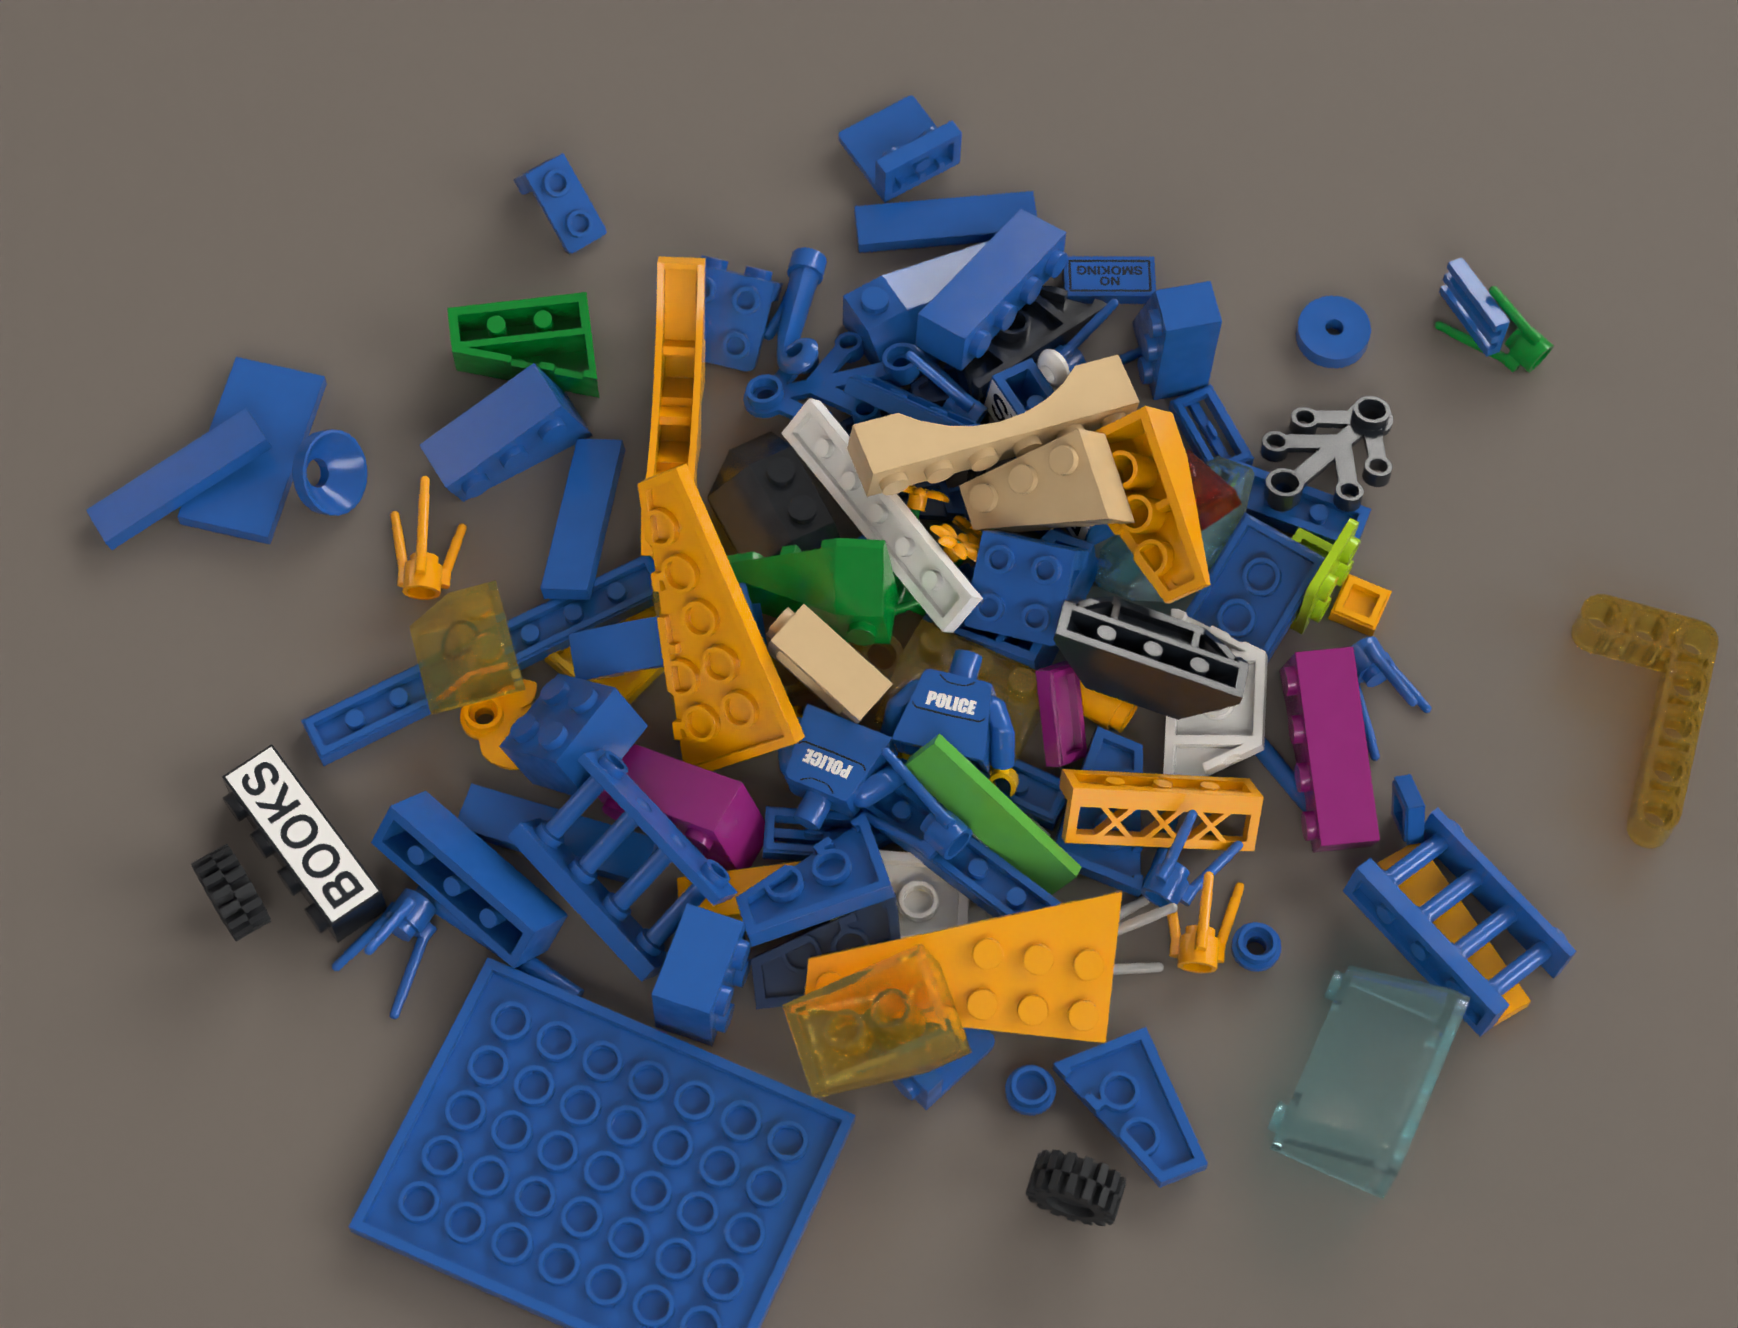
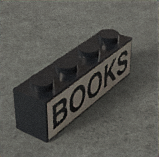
M272 744L222 776L229 794L223 797L225 804L238 822L247 818L255 831L249 834L252 841L265 859L271 855L275 856L282 866L277 871L278 876L293 896L301 892L310 905L304 910L320 933L328 929L339 943L386 910L387 905L380 888Z

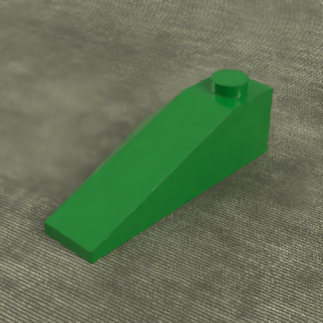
M834 538L822 540L820 549L801 551L797 545L782 547L781 554L776 556L764 557L756 552L727 556L738 583L743 582L746 584L751 603H760L763 614L778 618L788 607L796 613L805 604L846 642H852L861 646H868L873 643L890 644L899 595L885 540Z

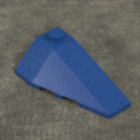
M989 241L884 274L843 296V325L848 332H856L860 335L863 342L864 355L870 364L882 362L884 351L893 344H915L918 313ZM923 351V352H924L925 354H927L936 364L940 361V359H938V358H936V357L930 355L929 353ZM920 371V374L917 376V378L924 374ZM890 379L884 380L885 382H888L899 388L902 387L901 385L893 383Z

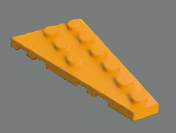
M687 464L677 466L637 483L645 540L652 546L655 571L651 573L653 592H659L662 615L657 617L667 691L674 697L677 718L672 722L674 740H680L683 761L713 771L798 743L805 738L804 732Z
M1122 891L967 923L934 932L911 935L878 944L809 957L803 1010L863 1016L870 1008H873L884 1019L1106 1043Z

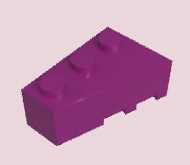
M633 744L621 759L628 768L627 775L705 858L716 861L726 871L750 868L763 847L765 820L743 782ZM605 790L598 796L603 804V812L610 818L617 820L624 810Z

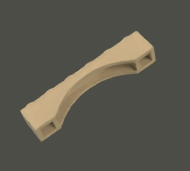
M1114 355L1074 366L1064 383L1046 400L1027 412L1009 419L977 426H947L920 421L900 413H895L854 424L847 450L867 497L880 493L887 496L902 492L910 485L924 481L939 483L948 479L954 473L969 469L973 471L986 470L994 466L998 461L1013 457L1018 458L1076 429L1096 431L1136 411L1140 401L1119 355Z

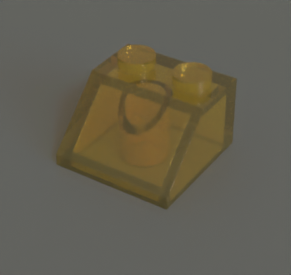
M496 580L448 593L409 626L431 715L526 689L505 607Z

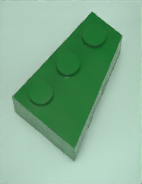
M587 292L447 308L451 348L456 371L509 381L534 363L563 391L600 398Z

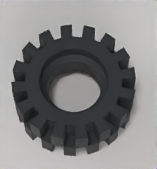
M227 844L191 863L204 891L236 942L271 922V918L252 882H250L245 870L241 867L237 857Z
M1052 1149V1152L1043 1150L1037 1154L1025 1195L1028 1196L1030 1202L1037 1203V1207L1042 1210L1049 1209L1051 1210L1050 1213L1055 1216L1063 1215L1067 1217V1220L1076 1222V1219L1081 1220L1086 1225H1092V1223L1098 1226L1112 1225L1118 1213L1126 1186V1179L1121 1177V1173L1117 1170H1109V1165L1103 1162L1099 1164L1093 1162V1158L1087 1156L1080 1158L1076 1153L1069 1151L1066 1155L1060 1150Z

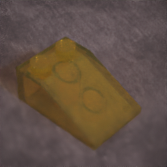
M922 943L782 1005L811 1093L815 1098L924 1074L972 1053L941 965Z

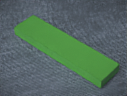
M940 733L908 758L905 766L930 794L971 828L973 834L989 849L1049 894L1053 895L1078 876L1081 866Z

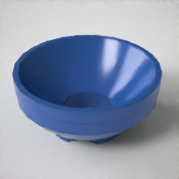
M327 429L311 434L300 444L292 466L293 483L299 498L311 511L330 516L346 514L360 502L367 484V464L362 448L350 434L342 430ZM312 460L318 463L321 472L320 480L315 486H312L307 478V467Z

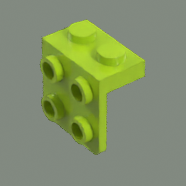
M1350 518L1334 545L1300 527L1292 537L1293 540L1325 557L1310 582L1300 611L1291 624L1290 629L1303 634L1311 620L1319 623L1331 603L1332 598L1330 595L1336 585L1342 586L1354 564L1352 559L1361 543V540L1355 537L1359 525L1358 521Z

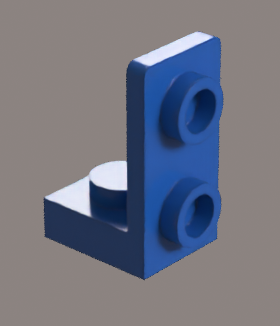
M564 153L548 159L513 179L522 195L533 192L568 254L580 250L606 234L607 230Z

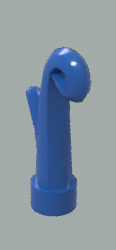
M802 247L792 252L787 269L789 281L786 291L764 333V338L769 341L778 333L777 364L782 372L790 375H798L807 371L814 364L818 356L816 340L801 338L816 287L822 282L827 265L826 257L821 252L812 248Z

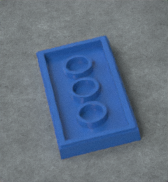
M235 358L209 431L247 408L272 448L182 505L177 516L181 525L271 544L293 482L292 466L294 457L300 444L309 436L327 385L325 376L245 358Z

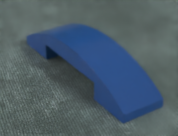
M752 604L757 627L767 648L761 604ZM659 616L568 634L575 678L592 681L623 676L624 673L664 667L657 617Z

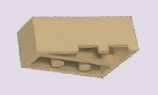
M1076 429L959 485L973 530H999L1015 533L1064 527L1135 523L1106 435L1103 433Z

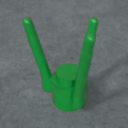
M1492 286L1489 289V293L1518 328L1504 344L1510 350L1508 354L1500 351L1489 355V357L1501 362L1512 373L1520 366L1530 373L1549 355L1554 345L1534 327H1531L1497 286ZM1441 321L1435 323L1437 330L1483 353L1471 335Z

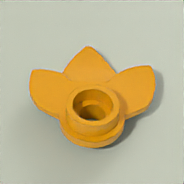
M518 678L505 680L491 694L481 693L474 695L466 701L461 709L460 722L464 732L469 737L479 740L483 757L500 768L508 770L519 769L499 746L509 735L514 722L524 716L531 708L537 693L536 682ZM482 714H490L494 717L492 722L488 724H479L476 720Z

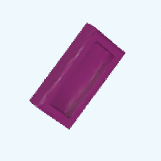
M1061 661L1036 670L1046 767H1061L1084 758L1087 752L1080 679L1068 661Z

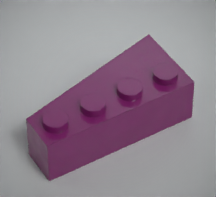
M1354 647L1295 652L1279 672L1288 715L1289 736L1296 759V787L1298 792H1304L1306 811L1301 813V827L1304 840H1311L1313 853L1371 847L1380 841Z

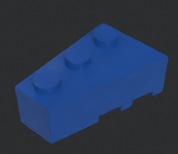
M1211 281L1155 290L1132 321L1137 343L1142 352V356L1138 358L1140 380L1143 385L1149 384L1153 401L1186 395L1208 386L1222 325Z
M533 363L420 444V447L446 489L465 502L575 445L577 439H587L593 436L567 394Z

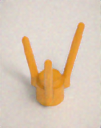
M422 476L420 479L416 552L410 555L409 561L407 560L400 514L398 511H393L390 515L398 565L397 586L403 587L402 592L404 595L420 600L435 599L440 596L441 588H450L451 572L467 529L463 523L458 525L443 565L438 563L439 558L437 555L427 552L430 479L428 476Z
M1210 871L1204 874L1198 925L1187 926L1185 934L1181 935L1178 912L1167 915L1171 939L1169 956L1178 958V968L1194 973H1212L1217 970L1218 963H1224L1226 944L1244 891L1243 883L1238 882L1235 884L1217 937H1215L1216 930L1209 927L1214 875Z

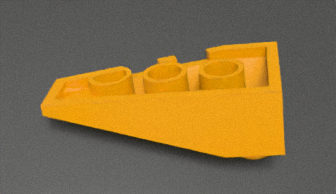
M1144 406L1093 431L1106 435L1135 523H1113L1107 525L1115 535L1121 537L1133 553L1134 562L1163 601L1170 604L1210 586L1188 458L1173 413Z

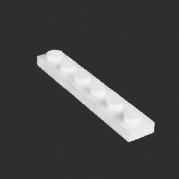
M808 399L781 434L866 539L886 541L893 572L942 632L954 633L983 598L897 494L887 496L880 493L869 497L866 496L847 450L850 436L820 400Z

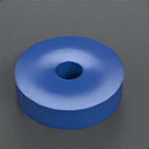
M1324 296L1310 302L1302 310L1296 327V342L1302 354L1311 362L1326 368H1343L1358 361L1365 353L1371 336V324L1366 312L1354 301L1341 296ZM1336 329L1340 334L1331 335L1326 330Z

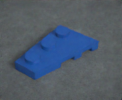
M1097 727L1092 735L1080 770L1143 773V745ZM1080 807L1077 829H1094L1108 816L1101 808ZM1109 808L1113 813L1118 810L1116 808ZM1136 809L1121 821L1128 831H1141V810ZM1064 813L1054 841L1081 866L1079 874L1139 897L1142 894L1140 890L1143 886V875H1141V851L1143 846L1065 843L1062 839ZM1116 826L1111 829L1120 831Z
M865 812L851 821V829L833 841L828 836L814 845L815 853L797 865L782 866L736 897L752 947L895 897Z
M1146 1027L1053 1063V1071L1159 1188L1207 1169V1160Z

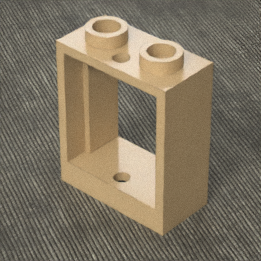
M805 604L796 613L788 607L769 627V631L766 634L771 638L767 647L769 654L842 718L858 723L893 685L892 682Z

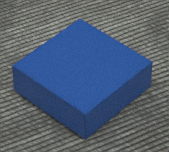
M1411 774L1396 776L1392 781L1391 814L1403 841L1407 845L1424 842L1425 804Z

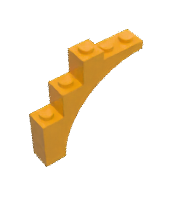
M658 257L654 381L646 473L647 479L686 463L696 487L697 466L701 449V403L705 386L706 258ZM641 512V556H653L652 546L645 540Z

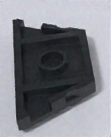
M1042 286L1036 300L1030 305L1026 303L1017 312L1012 325L1006 331L1000 330L994 336L984 355L980 358L975 357L962 370L973 397L979 401L986 396L993 375L1030 358L1036 364L1043 350H1054L1059 345L1063 346L1068 343L1107 304L1102 300L1094 299L1090 306L1067 299L1068 290L1054 286Z

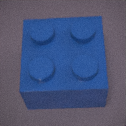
M558 673L554 679L545 684L539 698L526 714L514 722L509 735L499 747L532 784L573 795L590 777L588 771L577 761L583 753L604 749L622 759L648 725L615 687Z
M688 903L686 904L651 994L656 1028L710 1046L713 1045L718 1031L726 1033L735 1008V1004L731 1003L734 987L743 988L751 968V959L748 958L751 942L745 940V922Z

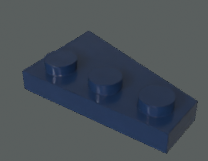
M894 892V898L848 913L752 957L751 964L756 1009L804 1004L809 957L901 939L896 892Z

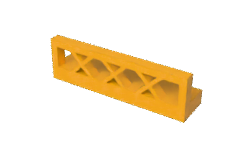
M1062 769L1059 788L1067 800L1062 839L1065 843L1171 848L1177 833L1168 824L1183 812L1195 810L1203 822L1191 830L1183 848L1227 850L1235 841L1239 840L1243 843V848L1240 851L1255 850L1264 797L1250 778ZM1080 807L1101 808L1108 816L1094 829H1077ZM1109 808H1116L1118 810L1113 813ZM1136 809L1149 810L1155 817V820L1141 831H1128L1121 823ZM1158 811H1166L1162 815L1158 813ZM1204 813H1213V814L1210 815L1209 817H1207ZM1231 814L1246 815L1242 836L1222 835L1215 826ZM1116 826L1120 831L1111 829ZM1164 828L1167 833H1162L1159 831ZM1210 830H1211V831L1213 832V834H1214V835H1205V834L1208 833Z

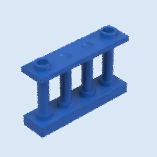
M600 749L583 753L577 760L588 771L590 777L549 821L536 818L519 823L507 837L638 979L643 982L660 974L667 953L664 951V942L677 930L687 903L698 907L707 898L714 906L732 899L738 892L729 883L730 876L727 871L716 861L707 860L627 775L628 768L626 764L614 753ZM605 790L624 812L582 857L576 856L563 843L565 840L563 834ZM639 826L658 848L616 893L609 892L597 879V870ZM673 862L692 884L650 929L643 928L630 915V906Z
M1438 807L1430 813L1425 821L1424 842L1386 871L1369 858L1355 869L1343 889V892L1479 1037L1494 1027L1510 1005L1502 997L1506 992L1540 965L1554 979L1562 972L1577 952L1569 944L1564 933L1558 928L1553 927L1465 836L1459 824L1449 819ZM1437 857L1457 879L1420 907L1416 906L1398 886ZM1472 893L1491 915L1455 943L1450 942L1432 922ZM1506 929L1526 951L1490 980L1485 979L1467 959Z

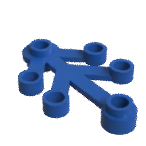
M844 332L836 338L834 348L821 363L819 356H817L814 364L807 371L803 372H812L806 380L792 383L798 375H790L782 372L780 369L774 375L765 374L753 378L746 387L743 396L744 405L747 412L754 417L771 418L780 414L792 420L803 406V404L797 401L812 398L852 415L854 424L880 418L879 408L843 392L848 377L853 375H872L883 381L890 379L897 385H909L917 379L920 371L906 358V353L913 351L919 356V352L912 344L896 343L884 351L882 362L838 372L845 363L856 362L864 355V347L860 335L856 332ZM848 346H854L850 349H845ZM866 412H871V414L869 415H861Z

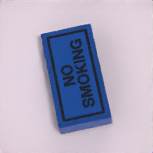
M1067 256V261L1063 268V289L1068 290L1067 299L1083 304H1092L1094 299L1102 300L1106 304L1112 299H1117L1119 304H1146L1156 290L1155 258L1141 256Z

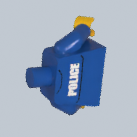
M957 649L954 652L949 673L925 669L920 679L911 680L887 702L880 733L892 737L898 753V759L901 758L902 753L913 755L940 733L979 771L988 773L991 764L995 770L990 775L989 780L995 786V780L998 778H1004L1009 781L1011 785L1010 797H1012L1018 787L1019 777L1016 771L1012 769L1015 765V731L1006 703L996 697L991 683L977 680L983 657L968 650Z
M807 704L803 716L801 706L795 705L793 707L805 738L796 744L778 749L780 772L785 776L791 792L802 797L793 816L797 823L808 829L819 831L830 809L848 817H854L861 808H869L905 784L904 780L881 754V750L888 747L898 756L892 737L810 704ZM902 753L899 760L905 765L908 758L912 755Z

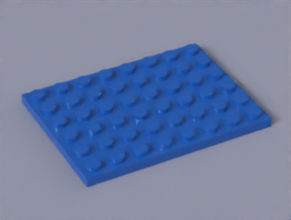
M488 957L349 1225V1229L358 1236L564 1328H761L851 1132L856 1115Z

